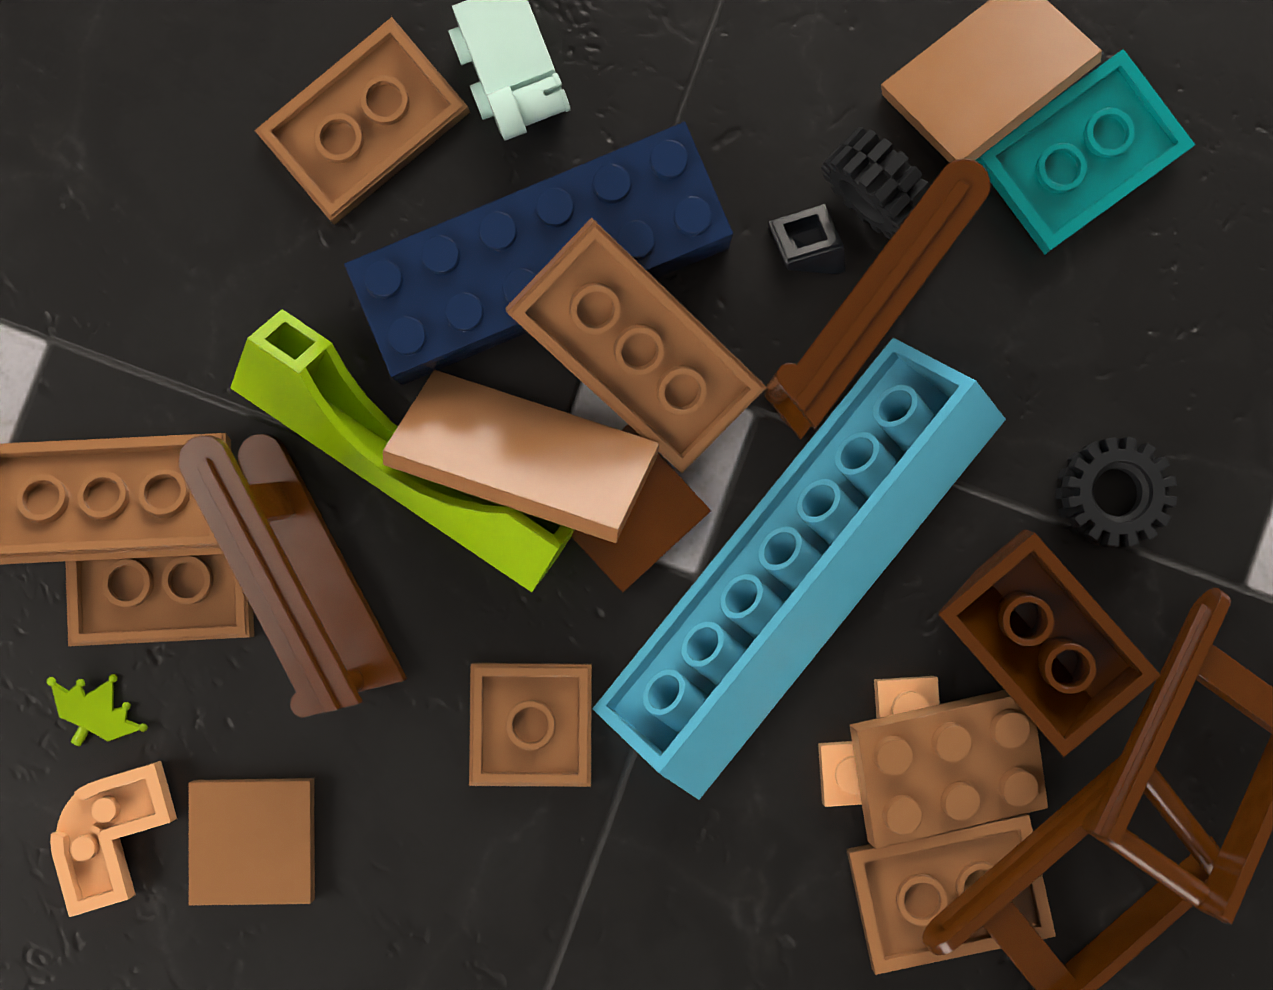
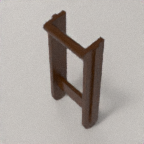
M963 158L954 160L945 166L798 364H783L766 385L767 388L764 390L765 398L800 440L811 425L814 429L819 425L987 198L990 191V178L986 169L980 163Z
M270 434L252 435L242 443L238 452L237 463L228 445L218 437L210 435L196 436L188 440L179 454L180 471L296 691L290 701L293 713L299 717H307L356 705L363 702L358 693L360 691L407 680V676L282 441Z
M1212 588L1202 594L1191 607L1160 672L1161 676L1154 684L1096 808L1092 809L1084 818L1082 828L1201 912L1213 916L1226 924H1232L1273 830V687L1213 645L1214 639L1230 607L1231 599L1229 595L1219 588ZM1195 680L1271 733L1206 884L1126 829Z
M1120 756L929 922L923 932L922 939L923 943L933 954L945 955L954 951L983 926L1035 990H1098L1193 906L1158 882L1063 965L1012 903L1016 896L1089 834L1082 828L1083 820L1092 809L1096 808ZM1155 766L1143 793L1191 853L1179 865L1206 884L1221 848L1212 836L1209 837Z

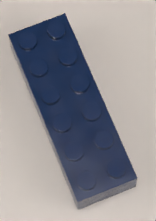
M686 122L677 124L344 263L390 376L399 384L404 385L428 375L434 370H440L528 333L506 312L505 308L591 217L655 279L729 249L733 232Z

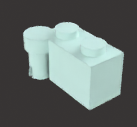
M466 0L452 6L458 27L450 29L448 32L461 65L473 62L480 82L470 85V89L482 120L494 116L504 141L527 133L525 126L564 111H571L565 90L561 88V80L555 72L528 0Z

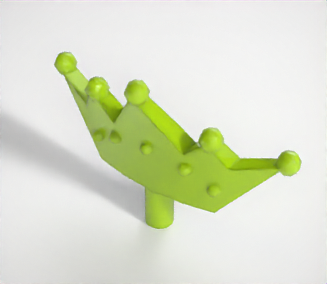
M111 674L108 681L85 694L83 686H85L83 679H78L76 685L70 690L56 683L54 677L47 679V684L52 687L59 718L79 726L71 740L74 745L81 746L89 731L108 742L138 730L141 732L148 730V725L145 723L137 724L127 720L128 710L131 709L129 702H124L122 707L114 708V683L118 678L115 674Z

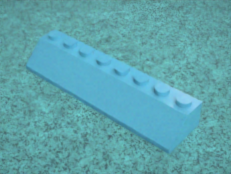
M892 338L592 709L659 774L700 800L1006 420L976 380Z

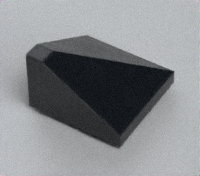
M825 204L768 221L769 229L787 270L839 274L846 271L844 245Z

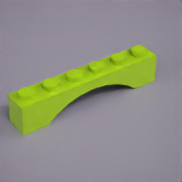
M283 309L247 338L230 387L232 390L512 580L533 592L557 560L575 529L383 465V449L398 426L366 396L346 369L333 343Z

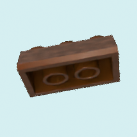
M1023 529L982 564L938 612L940 617L1063 757L1161 676L1035 532Z

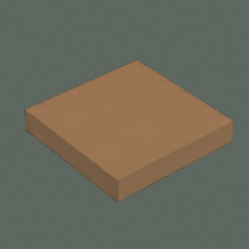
M471 663L469 786L591 787L592 664Z
M314 778L193 780L189 782V905L311 904L315 900Z

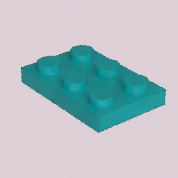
M1122 49L1046 104L975 161L986 169L991 184L1045 255L1195 146V143L1126 51Z

